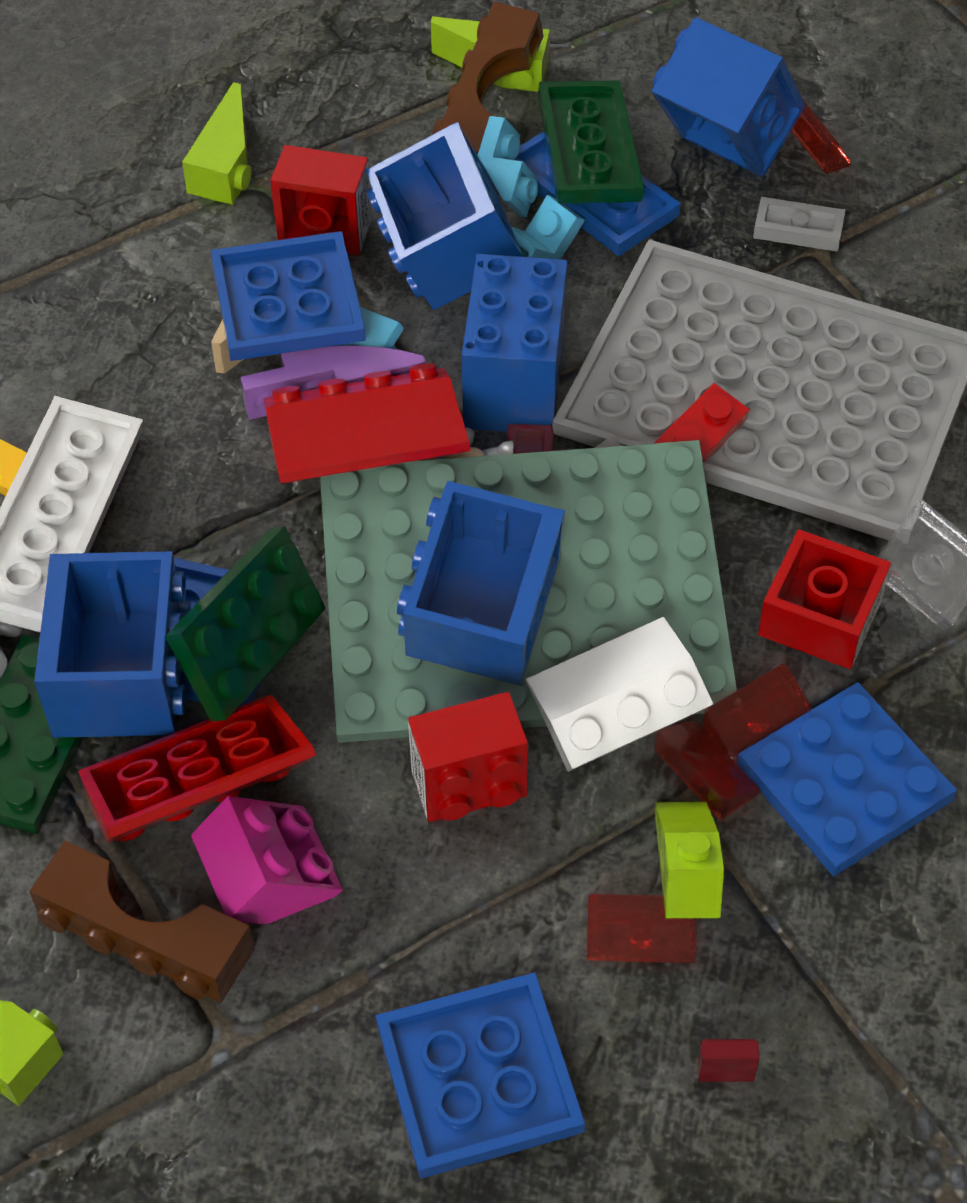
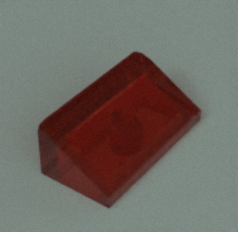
M804 101L806 107L791 132L826 174L849 167L851 165L850 159L837 140Z
M781 664L706 709L702 730L734 765L737 763L739 753L812 709L791 671L785 664Z
M694 720L664 728L656 734L655 751L703 802H707L709 809L720 821L760 794V789Z
M589 894L587 902V960L695 963L696 918L666 919L663 896Z

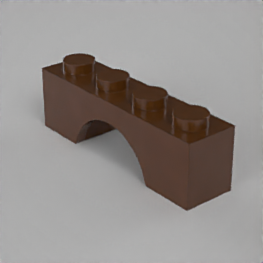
M493 2L488 16L484 15L479 22L475 46L473 50L469 49L465 54L462 64V76L458 84L452 85L447 99L448 108L443 119L439 118L436 121L432 135L458 122L478 155L489 116H493L482 106L485 94L492 84L501 77L517 71L530 70L544 37L540 13Z
M65 840L29 891L38 913L37 918L53 931L64 933L67 929L82 936L84 942L99 953L109 955L113 951L128 958L130 964L145 975L155 977L159 973L174 980L178 988L191 997L203 999L204 996H207L222 1003L254 952L249 925L204 904H201L190 913L171 921L147 922L136 919L126 914L116 904L118 885L110 861Z

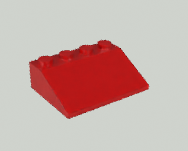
M429 363L410 367L409 374L391 376L390 371H378L364 375V381L346 384L345 379H330L319 382V389L300 392V387L288 386L273 390V396L265 397L263 400L280 484L471 451L450 376L444 368L437 369L436 364Z
M269 695L238 707L227 720L211 722L210 719L81 769L78 773L98 826L108 844L116 840H132L140 836L145 831V828L165 820L178 821L184 819L197 807L212 801L223 802L227 796L236 797L242 792V789L259 782L280 780L287 776L291 769L305 764L316 754L313 745L275 698Z

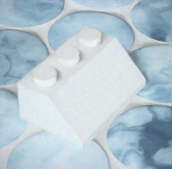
M664 617L526 679L568 772L713 705L692 657Z

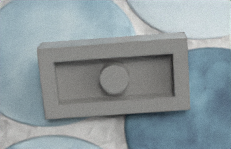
M761 197L753 238L838 252L845 209Z

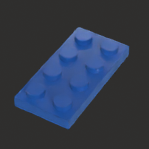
M543 131L522 144L514 160L523 161L538 177L537 194L543 199L547 195L557 198L545 133ZM643 175L641 177L644 192L641 202L563 203L585 220L581 226L583 230L618 257L680 215L681 203Z

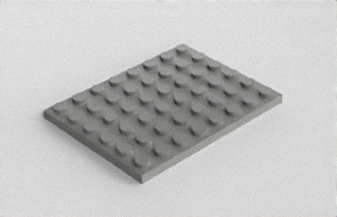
M649 239L553 420V434L596 447L613 435L621 446L653 444L715 383L749 408L750 411L748 419L706 462H703L706 483L905 546L967 387V332Z

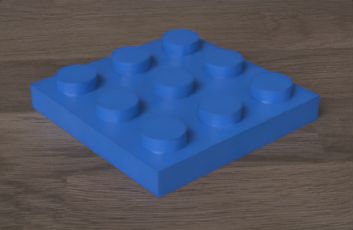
M342 231L210 250L231 361L366 341L364 322Z
M858 682L739 753L737 765L833 877L954 801L957 789Z
M535 972L375 1015L376 1025L419 1179L585 1133V1122Z

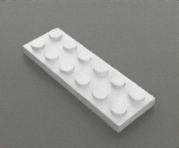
M54 396L0 507V622L37 632L41 631L50 554L90 552L142 434L143 419Z

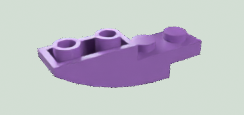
M329 346L280 354L281 368L240 378L245 409L249 420L266 416L263 398L273 396L272 391L288 386L300 387V392L319 389V382L330 379H345L346 384L364 381V375L378 371H390L391 376L409 374L410 367L426 364L423 355L396 349L370 346Z

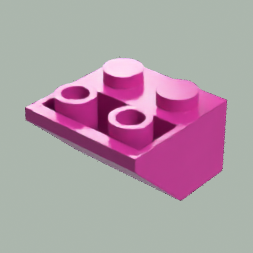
M227 796L191 834L224 914L240 922L269 924L336 897L343 891L335 874L333 862L326 854L314 829L313 819L304 806Z

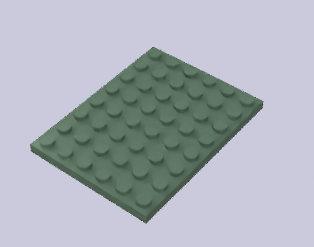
M699 440L411 461L320 477L338 743L409 737L408 717L509 692L522 728L546 726L526 682L527 678L661 617L666 619L692 657L713 702L712 706L696 714L737 711L739 701ZM447 481L565 510L561 556L522 686L405 655L404 636L398 635L402 616L397 614L398 600L405 584L413 585L416 571L412 570L415 548L419 540L427 542L431 527L426 526L430 503L433 497H442Z

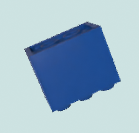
M694 17L688 29L685 28L679 34L675 43V51L667 65L662 66L656 73L653 89L651 90L681 138L763 178L806 107L783 57L697 17Z
M458 122L366 170L372 188L366 190L367 196L375 211L383 215V217L377 220V223L387 242H393L394 245L393 248L388 250L389 255L400 274L405 271L408 272L406 279L416 298L424 296L433 310L471 292L476 254L524 257L491 178Z
M476 254L461 355L463 422L465 428L508 432V424H553L557 409L565 338L567 260Z
M447 481L442 497H433L430 503L426 526L431 527L427 542L419 540L415 548L412 570H415L416 574L413 585L405 584L398 600L397 614L402 615L398 635L404 636L405 655L522 686L561 556L565 510Z
M172 551L50 554L34 682L53 738L153 736L175 733L177 715H185L186 710L184 684H179L180 672L184 671L165 636L192 608L191 602L185 601L184 571L176 572Z

